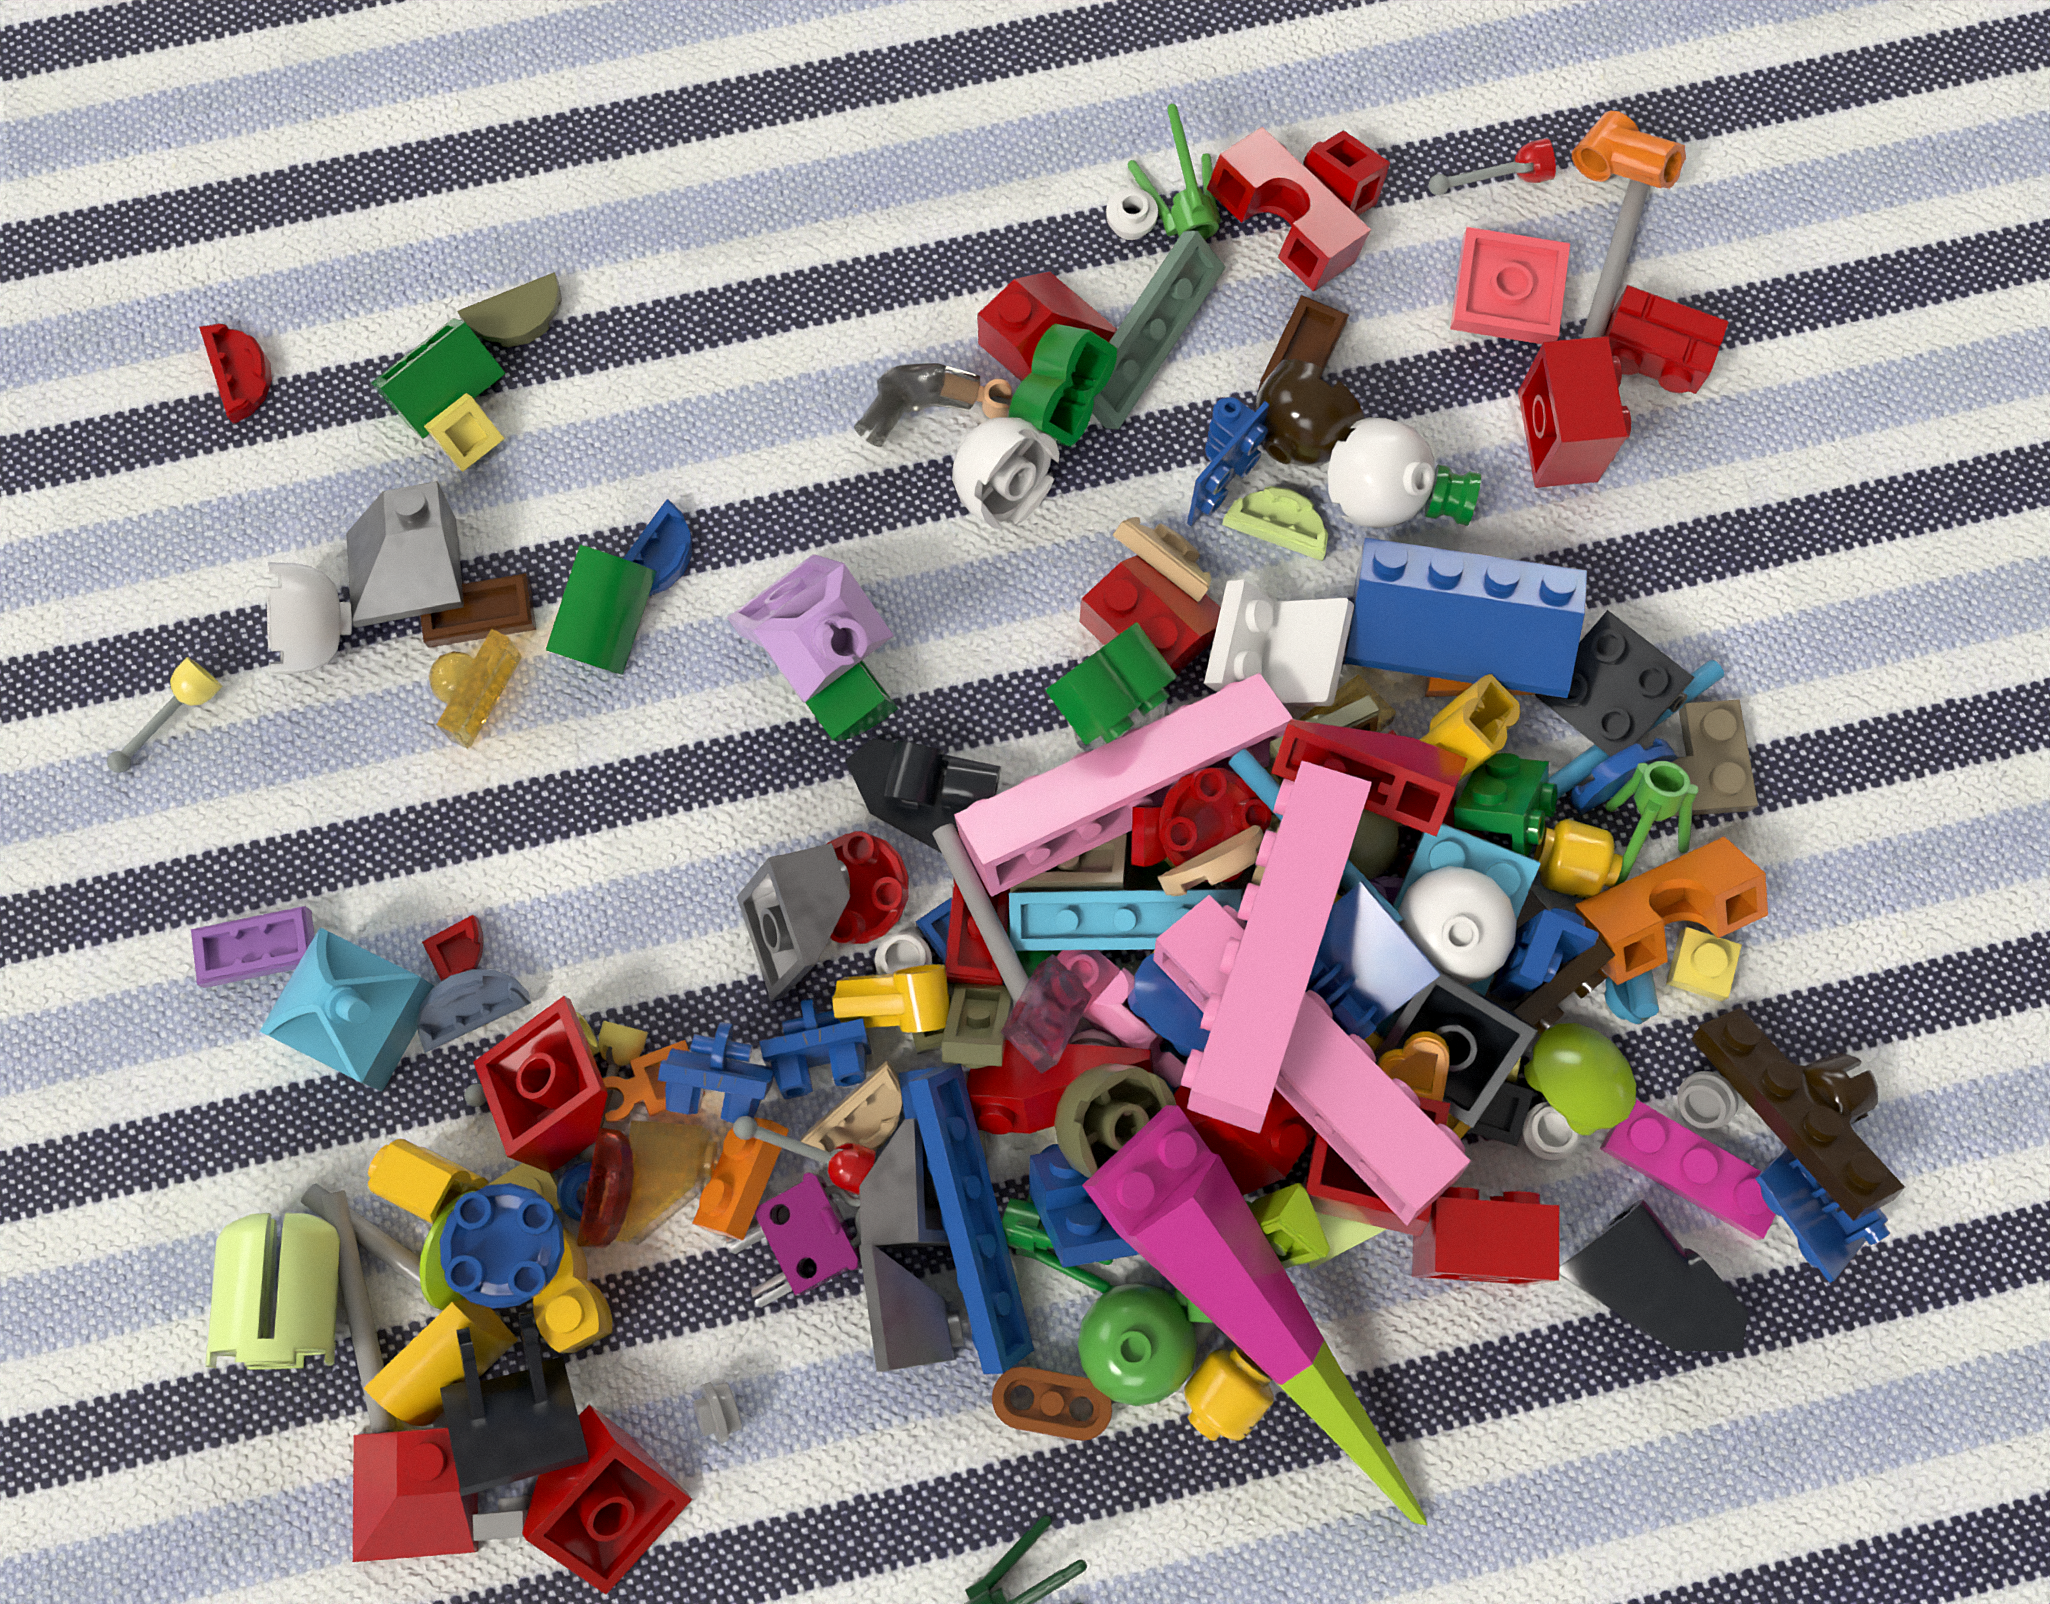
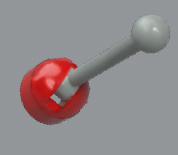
M1548 138L1531 141L1519 149L1515 155L1514 162L1451 177L1436 174L1429 181V190L1435 195H1442L1450 187L1514 172L1521 180L1528 183H1541L1553 180L1556 175V161L1552 144Z
M750 1116L739 1117L733 1125V1131L739 1139L748 1140L754 1137L827 1164L828 1175L833 1184L856 1195L860 1194L859 1186L875 1162V1150L860 1144L845 1143L837 1146L833 1151L827 1152L759 1127Z

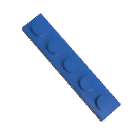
M959 1063L941 1065L908 1081L912 1096V1109L918 1119L927 1154V1167L933 1177L942 1212V1225L949 1239L957 1270V1283L965 1301L972 1328V1341L978 1352L983 1375L1003 1374L1032 1353L1034 1346L962 1066Z

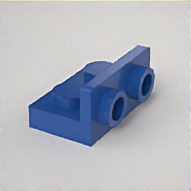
M1553 908L1551 911L1544 909L1516 929L1515 944L1504 965L1498 969L1489 993L1512 1002L1529 991L1534 992L1543 981L1549 983L1553 979L1560 964L1568 962L1596 944L1599 933L1585 927V920L1573 912L1559 908Z

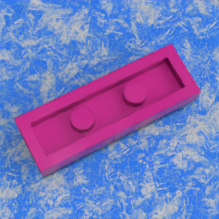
M1637 1099L1628 1118L1609 1130L1600 1147V1150L1754 1240L1765 1238L1776 1216L1765 1203L1761 1194V1186L1755 1179L1761 1173L1760 1170Z

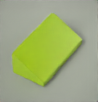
M1300 1183L1255 1199L1249 1205L1251 1212L1284 1269L1324 1258L1331 1250L1304 1186Z

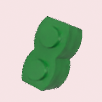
M1060 324L1052 325L1041 337L1035 349L1032 360V373L1020 383L1014 393L1009 408V417L1025 420L1036 429L1056 440V443L1071 447L1083 435L1089 424L1093 412L1094 397L1103 390L1113 373L1117 359V347L1090 330Z
M1136 622L1045 689V691L1085 745L1099 736L1108 744L1135 724L1129 717V714L1135 709L1144 716L1165 701L1170 695L1164 687L1174 680L1177 675L1138 622Z

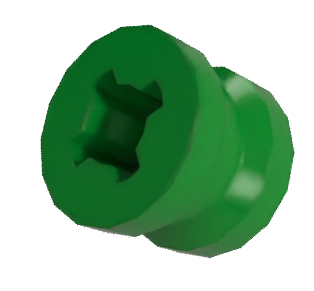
M1438 464L1435 468L1432 492L1425 506V517L1437 519L1442 515L1449 516L1454 519L1456 524L1468 526L1477 503L1481 473L1470 471L1464 475L1453 473L1450 467Z

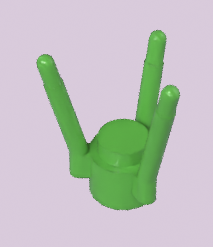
M1169 104L1167 111L1186 185L1185 190L1174 196V205L1171 211L1137 162L1130 160L1127 166L1140 188L1148 192L1156 201L1158 214L1163 221L1167 236L1178 233L1180 237L1184 231H1198L1205 240L1218 231V224L1221 222L1216 198L1206 189L1213 173L1211 156L1208 153H1204L1201 156L1203 194L1202 189L1198 188L1178 108L1175 104Z
M1657 761L1649 765L1639 763L1633 777L1606 803V810L1614 812L1635 793L1634 799L1637 809L1642 815L1623 855L1621 871L1615 886L1626 881L1654 821H1663L1674 816L1679 811L1678 850L1681 853L1689 851L1692 806L1699 789L1696 785L1690 784L1688 774L1678 765L1667 761Z

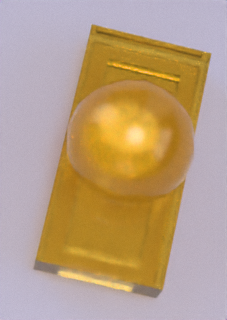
M491 629L475 658L467 653L455 651L440 655L431 665L428 676L430 689L434 696L443 703L448 704L436 724L437 727L451 742L466 749L472 746L522 659L521 654L510 638Z

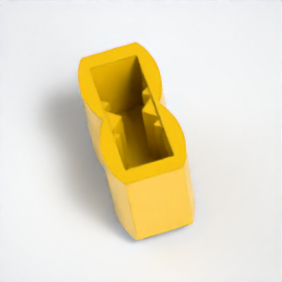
M1485 675L1435 714L1431 719L1429 732L1420 740L1468 758L1460 780H1462L1505 746L1507 730L1516 724L1520 717L1519 702L1493 675Z
M397 1139L389 1145H384L376 1153L368 1169V1176L370 1177L368 1187L373 1194L431 1224L434 1223L440 1212L453 1199L466 1192L478 1191L489 1184L486 1178L405 1139Z
M563 1227L564 1253L557 1274L545 1289L534 1297L533 1312L542 1337L554 1350L559 1353H575L612 1333V1315L602 1292L596 1285L587 1280L588 1265L581 1244L568 1229Z

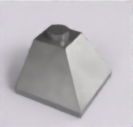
M438 481L383 491L346 533L350 603L354 627L464 607L457 522Z
M832 843L769 857L737 896L771 1002L782 999L816 965L850 898L849 873L845 864L840 860L838 861Z
M905 1119L859 1186L861 1245L872 1243L877 1248L950 1246L948 1236L942 1225V1212L933 1177L927 1167V1154L918 1119ZM978 1130L987 1164L986 1134L984 1130Z
M872 1243L859 1245L876 1372H886L955 1360L953 1348L964 1346L959 1309L947 1311L946 1300Z

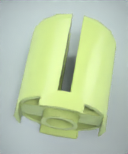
M271 1213L249 1214L233 1221L222 1229L216 1240L205 1367L216 1368L217 1356L235 1357V1362H244V1366H247V1369L304 1368V1356L325 1354V1363L328 1366L334 1364L340 1238L334 1226L326 1220L305 1213L285 1214L281 1237L273 1339H270L277 1250L276 1220L271 1219Z

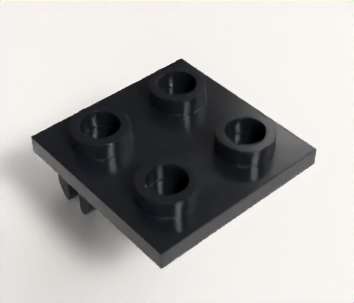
M531 1311L519 1314L527 1370L479 1382L470 1329L465 1327L456 1330L465 1382L442 1387L440 1392L461 1496L589 1461L563 1356L541 1362L536 1327L533 1325Z

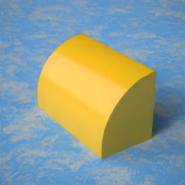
M467 1299L453 1301L364 1387V1390L380 1406L398 1419L415 1426H427L432 1424L444 1412L440 1388L465 1382L456 1333L457 1329L465 1327L470 1329L479 1377L518 1339L490 1307L470 1302Z

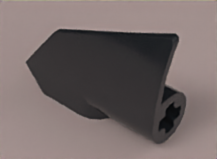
M875 738L869 740L845 760L870 814L940 853L941 851L933 836V832L943 825L952 823L958 833L954 815L967 809L976 801L995 796L1001 772V766L945 755L944 751L933 747L904 741H895L894 743Z
M1644 1199L1635 1202L1623 1210L1601 1230L1602 1235L1559 1266V1275L1672 1351H1743L1749 1312L1713 1268L1698 1253L1690 1248L1684 1249Z

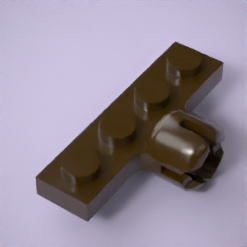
M1741 1008L1698 1027L1691 1038L1693 1043L1731 1083L1734 1089L1853 1222L1894 1201L1903 1191L1905 1186L1851 1127V1124L1869 1116L1867 1112L1873 1110L1878 1104V1085L1871 1070L1864 1071L1852 1078L1846 1073L1860 1066L1862 1062L1860 1059L1844 1053H1831L1808 1065H1795L1783 1055Z

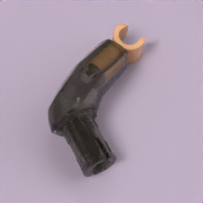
M939 363L895 366L887 370L877 380L879 394L861 419L856 422L854 429L860 437L866 431H871L865 441L874 446L882 447L887 436L904 412H918L932 406L969 411L974 403L978 401L982 402V410L988 418L1007 417L1010 407L1004 403H996L990 398L999 396L1010 399L1012 388L1003 379H994L985 386H981L979 374Z

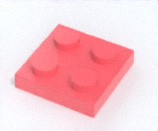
M1467 227L1462 238L1450 330L1537 344L1557 341L1560 332L1570 243Z

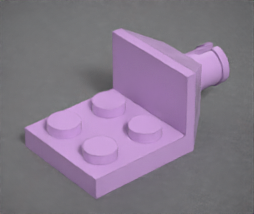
M815 554L811 555L727 617L740 636L764 647L804 703L894 637L846 565Z

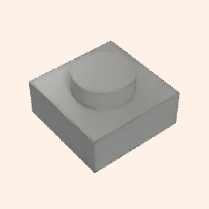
M533 1494L499 1498V1511L473 1515L474 1541L524 1537L522 1530Z

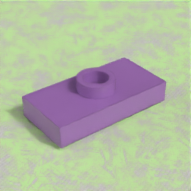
M306 906L191 929L197 985L208 988L295 970L315 937L312 911Z

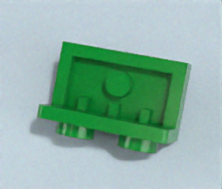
M1511 753L1494 754L1477 767L1470 776L1454 807V828L1512 834V851L1528 857L1533 844L1540 845L1542 843L1545 831V817H1553L1556 810L1558 790L1556 783H1549V761L1520 759L1517 755Z

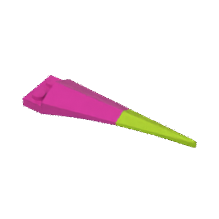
M1166 1105L1082 1186L1121 1238L1169 1280L1268 1374L1344 1450L1411 1522L1428 1526L1426 1516L1219 1154H1213L1179 1106Z

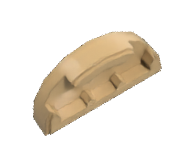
M1131 517L1122 521L1112 536L1199 602L1210 587L1211 575L1209 571L1203 572L1196 563L1200 557L1197 549L1183 536L1164 524L1160 523L1155 529H1151L1147 526L1139 525L1141 523V518Z
M1254 825L1160 875L1158 879L1165 894L1171 895V897L1185 895L1188 889L1207 879L1212 886L1254 864L1264 837L1261 827Z
M885 1061L801 1136L800 1142L827 1152H831L837 1146L845 1143L860 1144L873 1150L883 1146L897 1128L903 1103L900 1080L889 1061Z

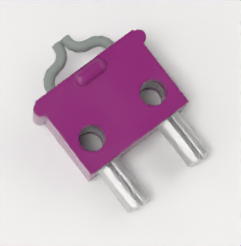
M807 1172L803 1176V1182L757 1207L755 1211L757 1219L751 1221L746 1235L760 1227L762 1229L728 1248L732 1253L736 1254L761 1239L767 1238L783 1272L754 1287L751 1291L752 1297L755 1298L786 1280L788 1282L755 1300L759 1307L771 1303L790 1291H793L795 1296L804 1295L847 1270L862 1269L860 1249L858 1247L861 1244L860 1208L855 1214L857 1235L854 1238L832 1194L839 1195L845 1204L851 1207H860V1197L853 1198L846 1190L836 1185L827 1186L822 1176ZM787 1206L790 1211V1218L785 1224H781L778 1214L782 1207ZM727 1236L725 1237L726 1244H731L738 1240ZM809 1259H813L817 1265V1272L812 1278L808 1277L805 1273V1264Z

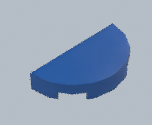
M666 499L623 558L657 571L649 597L669 589L681 578L692 557V535L682 512L671 501Z
M1656 738L1653 745L1645 750L1641 744H1634L1614 754L1592 769L1591 774L1595 779L1582 787L1575 786L1572 789L1570 802L1581 816L1612 798L1633 777L1639 763H1646L1647 765L1657 761L1671 763L1678 759V757L1664 739Z

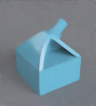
M320 927L259 1032L365 1085L383 1092L418 1029L417 1020L420 1005L435 986L422 977Z

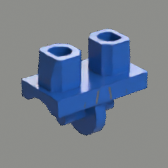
M813 998L801 1000L803 1017L782 1021L785 1036L759 1041L763 1061L766 1066L774 1069L773 1076L783 1098L787 1100L806 1096L813 1092L809 1068L831 1063L836 1086L846 1087L862 1083L866 1079V1055L872 1054L863 1018L841 1023L835 1018L834 1010L817 1014Z
M720 1022L715 1038L694 1034L691 1052L672 1048L667 1060H662L660 1064L658 1080L666 1081V1110L688 1115L697 1114L701 1109L704 1089L725 1093L721 1119L726 1122L735 1123L741 1116H750L754 1119L761 1100L765 1099L772 1086L774 1069L769 1066L748 1063L751 1058L753 1045L732 1041L733 1024Z

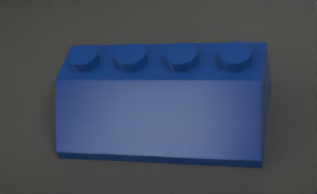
M1365 537L1355 579L1352 601L1354 609L1348 633L1345 664L1472 684L1483 676L1491 674L1505 689L1567 698L1585 615L1587 570Z

